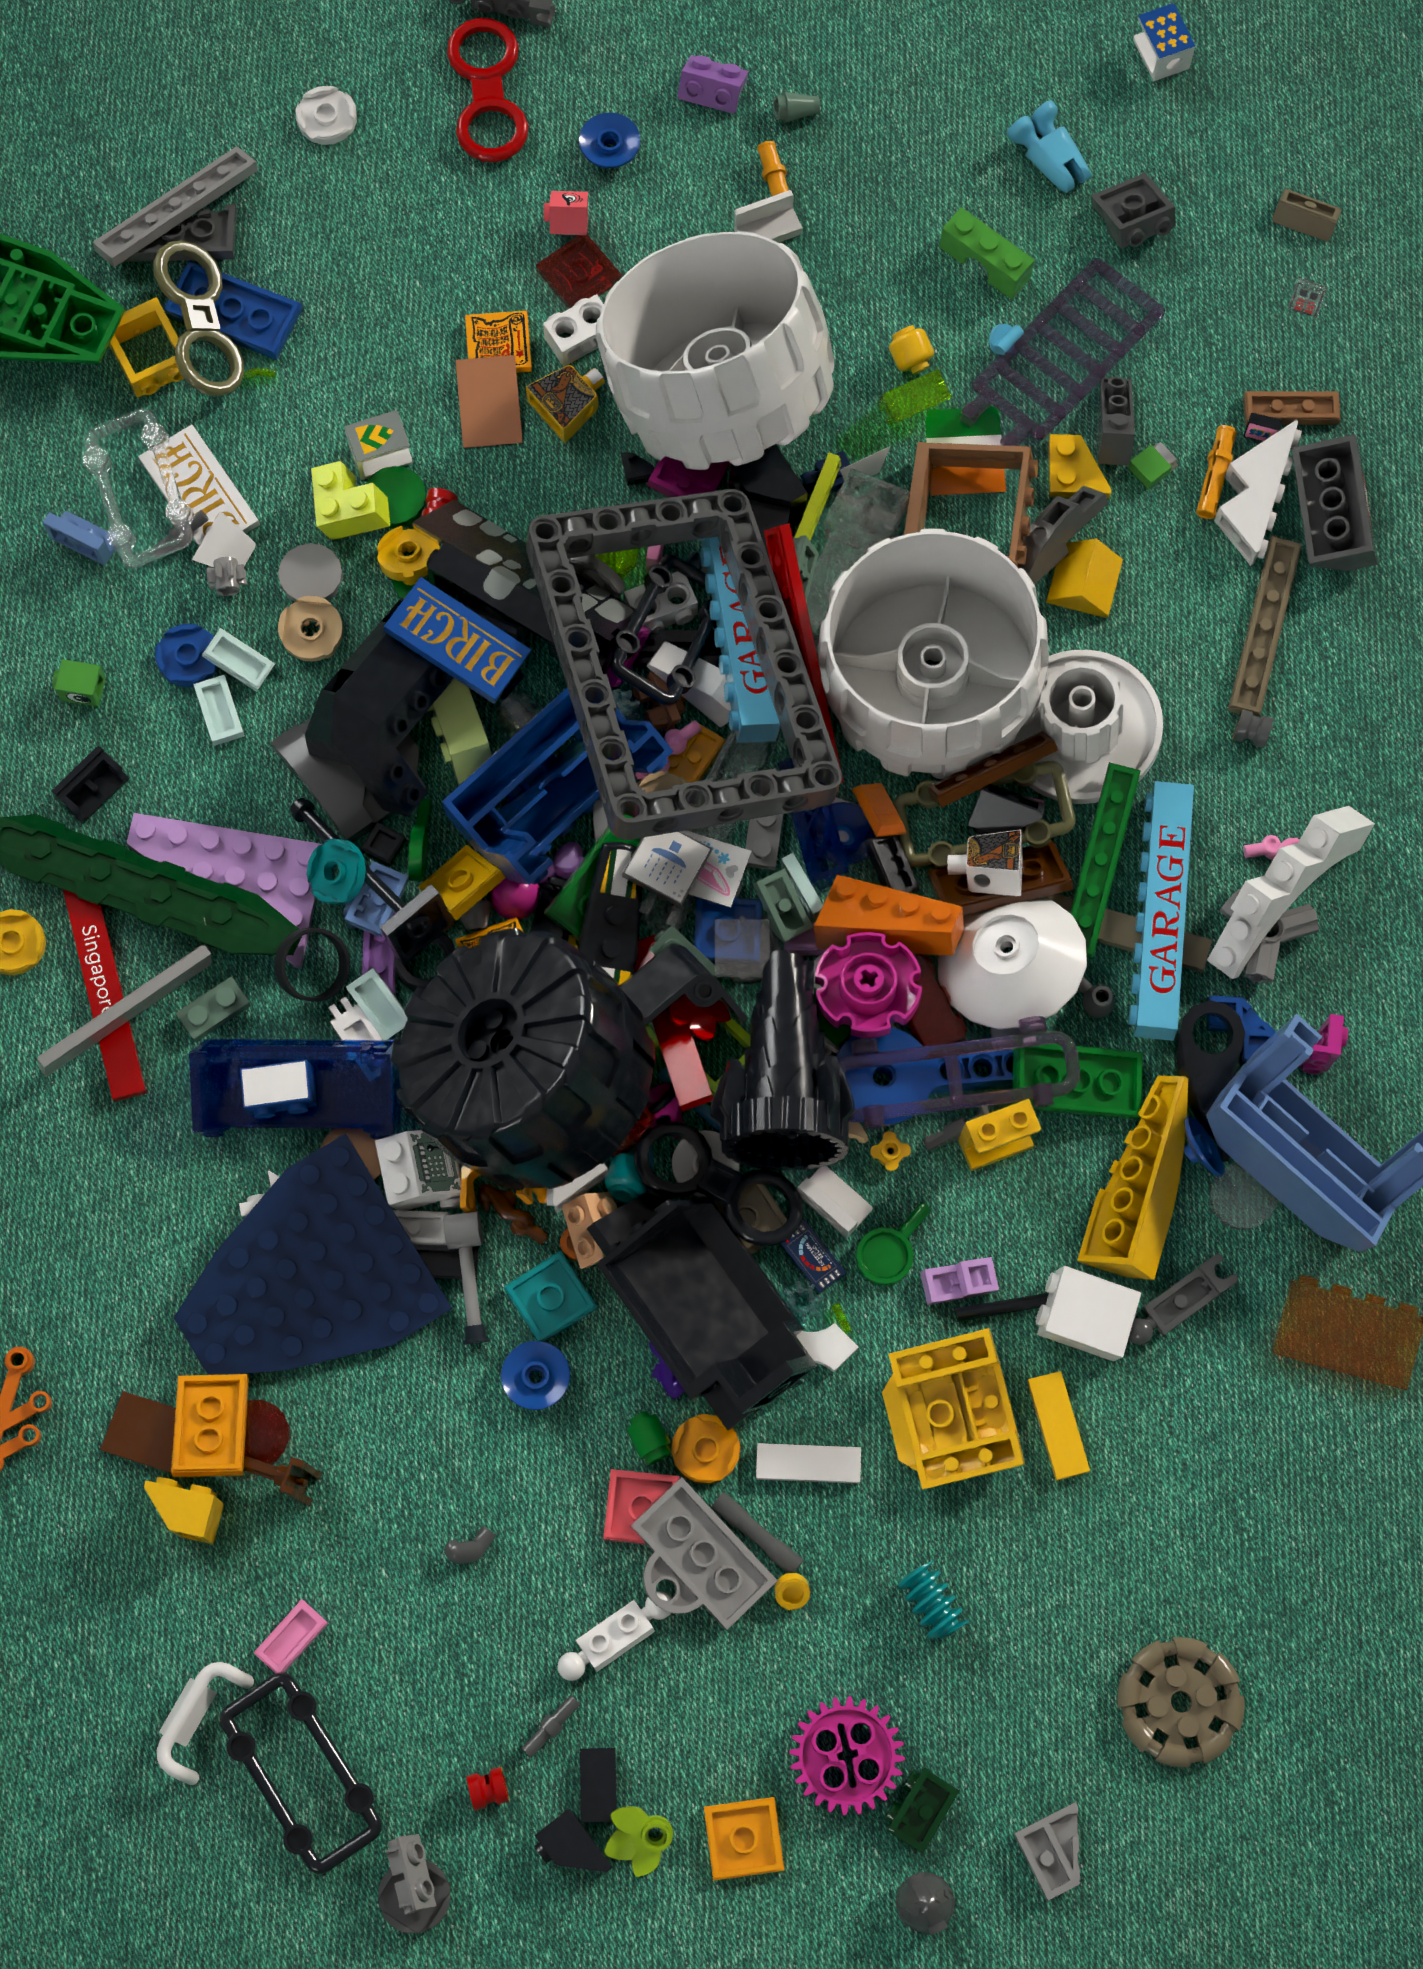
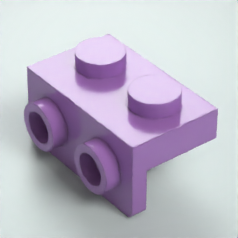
M691 55L681 72L678 98L734 114L737 110L739 95L747 83L749 71L740 69L735 64H721L711 61L706 56Z

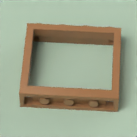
M917 442L904 535L920 532L921 529H924L933 466L1019 469L1021 471L1009 556L1006 557L1018 569L1020 565H1025L1027 548L1023 545L1024 536H1029L1031 524L1030 517L1027 516L1028 507H1033L1034 488L1030 487L1032 478H1037L1038 460H1033L1031 447Z

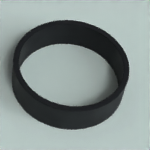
M302 928L290 933L281 942L275 955L274 969L280 986L290 996L299 1000L319 1002L330 999L343 988L350 972V957L345 944L334 933L320 928ZM317 932L327 937L335 946L339 957V970L334 983L329 989L320 995L306 997L298 993L287 978L285 970L286 956L290 947L298 938L308 933Z

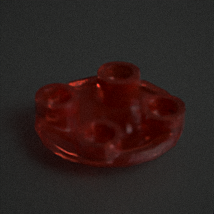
M248 1400L244 1456L273 1465L284 1453L289 1441L287 1418L272 1403L264 1400Z

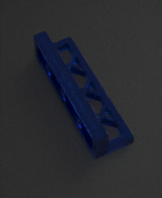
M791 758L777 763L779 771L794 768ZM831 804L816 808L814 813L813 809L791 812L810 883L821 890L831 887L833 884L832 879L837 874L849 873ZM818 819L827 823L829 830L823 842L817 827ZM826 850L835 853L838 867L829 870L825 856Z

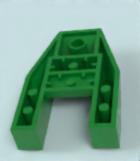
M0 234V280L3 281L0 286V360L100 364L125 313V308L52 251Z

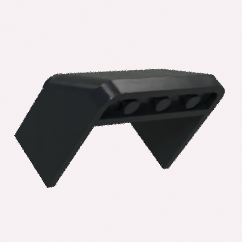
M679 944L665 947L620 984V987L641 1010L644 1026L649 1024L684 994L698 1007H709L718 1000H721L735 1019L742 1023L748 1020V1017L718 980L686 947Z

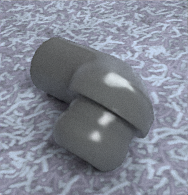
M482 1526L472 1541H449L445 1546L444 1553L451 1562L456 1564L477 1562L486 1552L496 1535Z

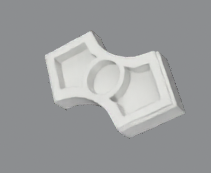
M835 1323L824 1330L817 1332L802 1331L796 1336L813 1361L823 1365L832 1372H835L859 1348Z

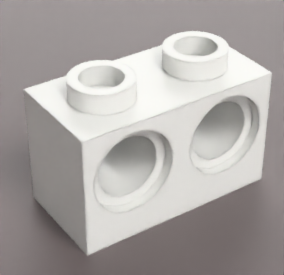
M597 294L589 299L583 298L577 301L572 308L563 313L558 312L551 315L543 323L544 338L563 367L599 348L596 340V322H586L588 319L597 320L600 317L604 304ZM563 333L571 334V336L567 338L559 337V335Z
M680 572L672 573L673 581L664 593L657 595L651 607L655 613L647 616L643 624L644 627L650 630V634H659V630H664L665 627L675 623L677 625L686 624L695 615H698V601L687 577ZM644 584L625 591L624 602L636 609L646 590ZM673 597H680L684 602L673 604L669 600Z

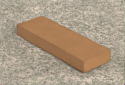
M1245 391L1243 395L1245 425L1251 413L1282 420L1281 425H1289L1295 420L1298 421V425H1338L1340 422L1339 391Z

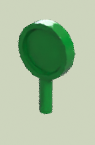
M426 798L418 805L416 826H413L411 829L408 856L409 881L424 882L428 856V827L432 802Z
M920 1202L898 1230L880 1227L869 1231L862 1237L856 1249L855 1261L859 1272L867 1281L879 1286H890L899 1283L907 1276L913 1264L914 1254L908 1238L931 1212V1208L928 1205Z

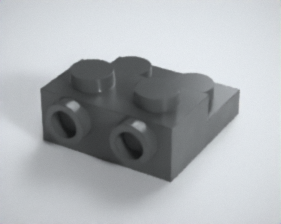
M1146 173L1091 195L1092 206L1106 221L1107 233L1121 249L1129 245L1131 247H1138L1146 238L1156 234L1159 236L1167 235L1176 226L1175 206Z

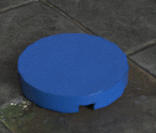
M180 624L170 628L164 633V637L160 642L158 641L155 648V661L161 675L170 683L180 687H194L193 684L210 679L218 667L202 657L214 636L196 624Z

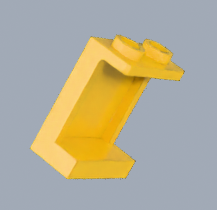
M1026 1099L965 1122L958 1142L970 1171L1032 1149L1034 1143L1030 1135L1038 1133L1041 1126L1030 1100Z

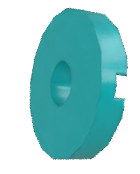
M332 838L326 840L328 842H325L323 845H318L313 850L308 861L306 875L307 881L311 883L313 888L311 892L314 897L323 903L342 905L352 901L359 894L365 881L366 866L364 857L356 845L347 840ZM338 864L339 875L334 880L332 869L334 865Z

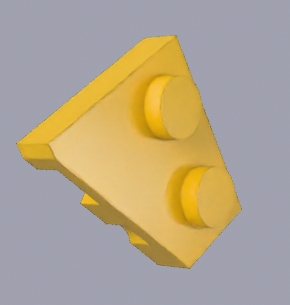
M1050 434L1048 439L1049 497L1060 496L1070 498L1084 485L1105 493L1106 498H1110L1111 488L1081 435Z

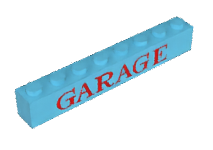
M718 537L698 539L702 540L703 544L700 552L702 567H707L708 573L705 576L706 593H711L712 601H710L711 620H716L717 625L714 631L715 646L720 647L722 653L719 657V670L721 675H725L727 682L724 684V699L726 703L730 702L731 705L729 728L730 730H735L737 743L776 741L780 723Z
M1155 781L1152 793L1146 792L1144 812H1150L1149 822H1144L1142 830V841L1147 842V852L1141 853L1140 871L1145 872V882H1139L1137 897L1138 902H1143L1142 913L1137 912L1135 932H1141L1140 943H1135L1133 952V963H1139L1138 974H1133L1131 981V994H1136V1005H1130L1128 1024L1134 1025L1133 1037L1174 1041L1178 1030L1194 785Z

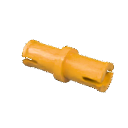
M765 141L759 144L757 151L763 166L762 177L768 183L771 195L775 196L789 191L785 179L787 171L780 162L775 142Z

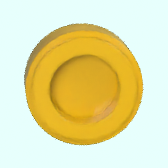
M787 1573L782 1575L775 1583V1598L782 1608L796 1610L802 1608L808 1602L810 1589L807 1580L802 1575Z

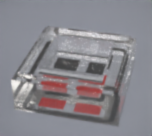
M1298 277L1287 309L1317 318L1328 287Z

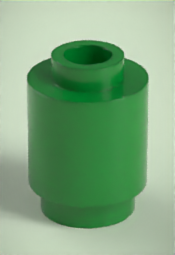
M645 1411L629 1420L631 1426L626 1431L640 1459H644L647 1466L657 1463L672 1454L669 1447L671 1442L657 1414L649 1415L648 1411Z

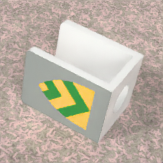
M391 411L344 426L348 445L361 480L370 478L372 474L382 468L392 466L405 467L413 463L408 449L410 446L398 411Z

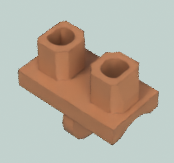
M650 670L646 680L668 693L669 689L666 682ZM633 687L632 689L636 703L641 704L651 701L653 704V709L645 711L643 715L644 721H649L656 730L663 729L665 734L670 729H675L674 726L681 720L680 714L686 711L683 704L686 699L682 695L676 704L665 706Z

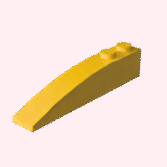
M1157 1076L1138 1113L1141 1119L1137 1127L1133 1131H1129L1124 1141L1127 1147L1120 1161L1114 1160L1109 1170L1112 1176L1105 1190L1100 1188L1095 1198L1077 1259L1080 1263L1126 1278L1155 1279L1173 1214L1183 1160L1185 1118H1187L1188 1078L1185 1076Z

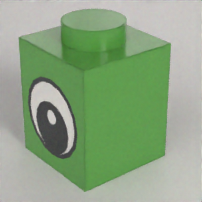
M62 659L60 669H56L54 672L52 686L61 701L99 707L106 677L100 665Z

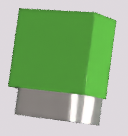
M1160 442L1154 446L1150 445L1130 460L1128 468L1149 490L1177 468L1178 464L1175 456Z

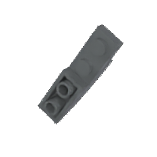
M1083 485L1069 499L1057 496L1030 526L1029 536H1024L1023 545L1027 548L1025 565H1020V568L1025 570L1034 585L1069 553L1065 543L1108 504L1105 493Z

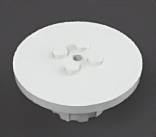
M1064 651L1049 656L1047 676L1037 711L1033 720L1025 727L1020 728L1015 744L1044 731L1055 740L1058 751L1034 763L1055 761L1063 767L1072 804L1097 803L1109 762L1141 770L1138 782L1150 770L1158 755L1162 741V709L1156 692L1149 681L1128 662L1100 651ZM1052 774L1038 776L1036 782L1029 786L1043 796L1058 801Z

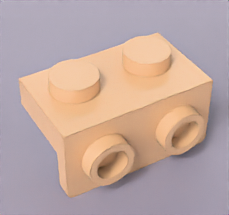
M609 1192L583 1194L562 1206L581 1269L588 1268L605 1257L586 1228L617 1209L614 1198Z

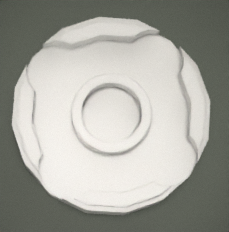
M316 87L303 95V99L297 104V126L302 135L311 142L321 145L336 144L345 140L353 132L357 123L356 106L350 95L346 92L344 94L338 91L336 87Z

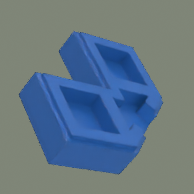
M1208 997L1207 1001L1211 1000L1227 1004L1241 1018L1245 1037L1240 1054V1064H1245L1252 1054L1276 1033L1267 1022H1264L1251 1009L1252 1007L1243 997ZM1207 1015V1031L1228 1032L1223 1021L1218 1017Z

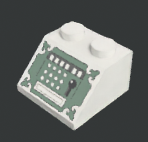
M422 1130L405 1131L375 1140L386 1198L391 1207L407 1211L460 1195L461 1172L459 1163L443 1152Z

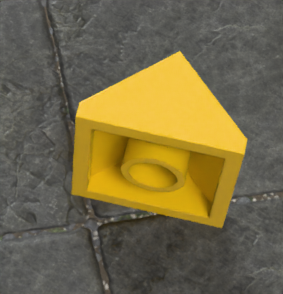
M1097 538L1065 543L1069 553L1055 566L1046 603L1108 618L1123 559Z

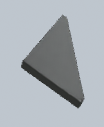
M981 1105L976 1116L970 1120L988 1114L987 1105ZM960 1117L943 1127V1131L925 1137L923 1142L927 1152L958 1141L964 1124L967 1122L965 1117Z

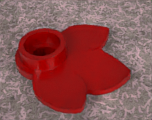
M684 994L669 1006V1017L675 1026L687 1025L689 1031L695 1037L710 1041L713 1038L716 1022H728L731 1020L730 1013L721 1000H718L709 1007H698Z

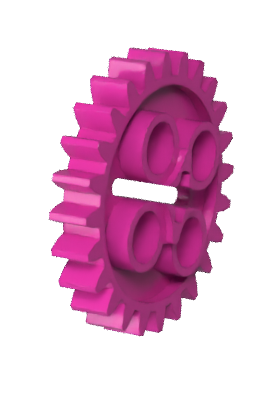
M851 1696L847 1697L845 1706H841L837 1697H834L831 1709H828L823 1702H820L819 1709L821 1714L816 1715L809 1710L807 1715L811 1723L806 1724L799 1721L797 1724L804 1732L803 1736L792 1735L791 1738L800 1744L799 1748L789 1750V1754L798 1757L799 1762L792 1764L790 1769L801 1770L802 1773L795 1780V1783H807L808 1787L803 1793L804 1796L810 1795L813 1792L817 1794L814 1802L815 1806L821 1804L823 1800L828 1801L827 1812L829 1813L833 1811L837 1804L840 1805L842 1815L847 1814L849 1805H853L855 1812L861 1814L862 1803L864 1802L872 1810L875 1808L873 1797L877 1796L879 1799L886 1801L887 1797L883 1789L885 1787L893 1790L896 1789L897 1786L890 1780L891 1776H902L903 1772L894 1767L895 1763L905 1760V1757L895 1754V1749L900 1748L904 1743L893 1741L892 1736L899 1729L898 1727L887 1729L885 1725L888 1723L890 1716L887 1715L879 1719L877 1717L878 1705L872 1708L870 1712L867 1711L866 1699H862L858 1707L853 1706ZM840 1723L844 1725L848 1750L856 1752V1757L851 1760L856 1780L855 1788H851L849 1785L845 1761L838 1760L837 1754L843 1750L837 1728ZM863 1724L869 1729L870 1738L867 1743L858 1744L852 1740L851 1729L854 1725ZM822 1731L830 1732L835 1738V1746L829 1752L820 1750L816 1745L817 1734ZM863 1760H871L876 1764L878 1773L873 1780H865L860 1776L858 1767ZM829 1767H836L842 1772L843 1781L837 1788H831L824 1782L823 1774Z

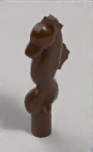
M481 1184L477 1194V1201L482 1204L484 1212L490 1211L491 1203L496 1213L503 1220L512 1221L510 1230L513 1234L521 1237L527 1235L543 1246L550 1234L534 1224L533 1216L529 1212L513 1207L516 1205L513 1191H501L492 1187L491 1184Z

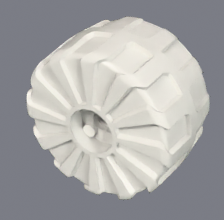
M738 231L701 234L655 251L639 261L637 265L614 284L605 297L600 317L596 322V340L608 384L631 434L638 433L646 452L652 457L661 461L667 456L682 461L687 469L706 470L711 463L725 461L731 462L734 466H739L760 459L764 454V450L775 444L780 446L789 444L808 428L810 424L809 417L812 414L820 413L824 409L833 390L832 373L834 370V357L822 307L816 297L809 277L803 271L798 256L789 247L756 233Z
M921 529L920 532L902 535L893 539L886 538L869 547L867 553L855 562L848 571H843L830 591L829 610L825 619L821 622L818 646V662L827 705L831 707L840 721L843 737L857 752L865 749L880 759L882 766L890 772L907 777L911 771L931 773L933 777L938 779H945L957 772L964 771L967 767L996 753L1000 754L1015 744L1020 728L1028 725L1035 716L1041 692L1045 685L1049 659L1047 622L1041 616L1038 608L1036 587L1025 570L1022 568L1018 569L1009 558L998 551V546L980 537L973 538L963 534L945 532V529ZM927 660H931V661H934V662H939V661H940V663H939L938 665L931 666V665H928V664L926 663V661H927Z

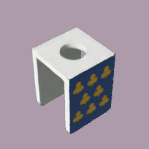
M1169 4L1140 14L1138 21L1144 32L1134 35L1133 41L1153 81L1188 70L1196 46L1175 4Z

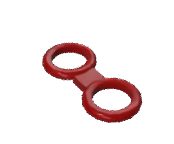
M491 18L472 19L465 21L457 27L448 40L447 56L451 67L461 77L470 80L472 84L473 102L463 109L457 119L456 136L459 144L469 156L482 162L496 163L510 159L522 149L528 136V123L524 112L515 103L504 99L501 78L510 72L516 63L519 45L515 34L504 23ZM490 32L499 36L506 46V53L502 60L488 68H475L468 65L461 58L459 50L463 41L471 34ZM498 111L508 115L514 121L516 131L511 141L504 146L485 148L476 144L470 138L469 126L473 119L484 112Z

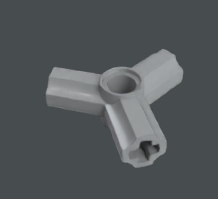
M1240 889L1233 893L1219 911L1229 920L1234 912L1231 906L1238 896ZM1310 904L1287 910L1281 915L1271 928L1274 937H1264L1246 964L1244 977L1258 983L1273 982L1280 943L1319 931L1318 918Z

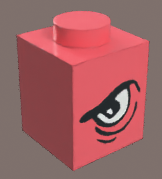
M551 191L550 203H544V222H550V234L587 235L588 192Z

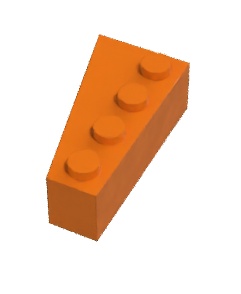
M837 874L814 924L817 949H828L831 945L846 946L847 936L862 932H874L884 934L886 936L885 942L888 945L894 946L901 942L912 954L953 956L964 931L963 907Z

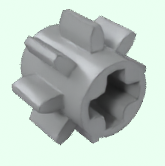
M233 557L217 558L213 562L214 568H206L209 588H215L218 595H236L240 592L239 585H247L244 565H238L237 559Z

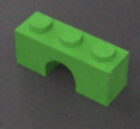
M962 207L942 228L939 247L962 264L970 257L980 262L988 272V283L1010 299H1013L1031 279L1035 259Z

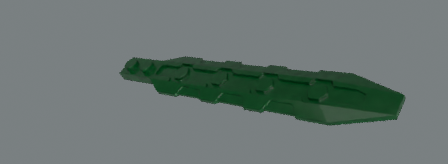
M37 814L0 817V862L9 873L36 883L44 882L77 894L79 899L121 910L137 916V919L156 927L164 926L197 938L200 943L230 954L276 955L281 942L290 933L299 929L262 897L253 892L225 882L219 884L186 872L184 867L167 861L159 862L126 850V847L106 839L101 841L66 828L65 824ZM302 936L292 944L287 955H294Z

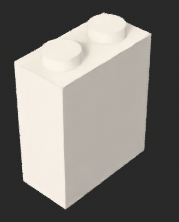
M1067 1266L1059 1268L1055 1273L1052 1272L1045 1287V1291L1049 1293L1046 1305H1041L1036 1317V1324L1040 1325L1037 1335L1113 1362L1123 1358L1141 1292Z

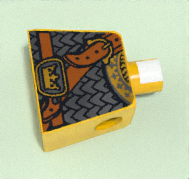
M567 365L526 386L527 402L556 435L566 443L597 411L598 396L595 390L605 384V380L596 368L581 376L573 366Z

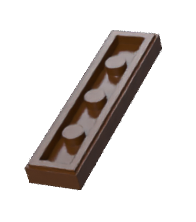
M1041 731L1008 747L1000 754L996 753L967 767L964 771L957 772L930 785L927 789L931 798L942 808L1058 751L1055 740L1044 731Z

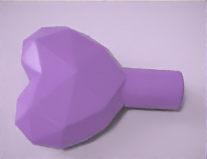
M572 841L563 844L554 855V863L547 869V876L540 883L542 884L547 881L548 877L559 876L569 879L584 859L580 844Z

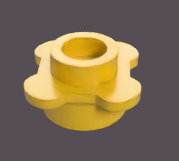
M892 1131L885 1132L882 1141L878 1145L872 1146L870 1150L872 1158L878 1159L888 1171L897 1170L903 1157H908L911 1153L910 1146L907 1143L900 1142ZM889 1148H892L894 1150V1153L889 1154L887 1150Z

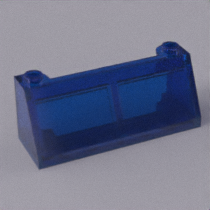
M205 1039L189 1052L192 1132H203L204 1137H220L224 1135V1131L229 1130L231 1127L363 1129V1132L369 1133L370 1138L373 1139L389 1137L400 1126L401 1109L395 1091L401 1088L398 1067L391 1062L394 1040ZM306 1059L314 1067L317 1106L308 1107L307 1112L289 1114L286 1110L274 1112L275 1116L270 1118H255L254 1115H250L243 1108L240 1069Z

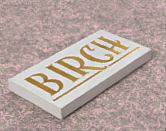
M193 425L188 426L138 456L140 462L182 523L186 522L200 510L209 518L206 523L190 534L198 547L220 511L245 534L260 525L255 514Z

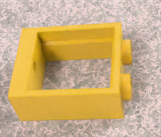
M157 297L125 311L109 344L137 398L142 395H151L158 391L160 387L170 382H178L184 379L176 365L175 356L135 374L120 346V343L161 325L175 350L179 338Z

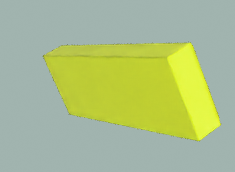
M828 453L794 538L806 535L811 541L841 467V460L838 455Z

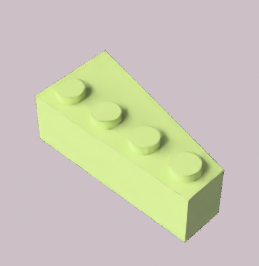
M454 678L427 712L432 710L435 717L431 718L435 735L436 737L442 736L444 742L440 743V748L445 762H451L457 783L460 785L485 763L492 754L469 687Z

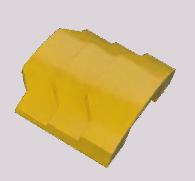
M989 1328L888 1354L893 1374L882 1391L898 1460L918 1472L922 1490L1025 1465L1005 1380Z

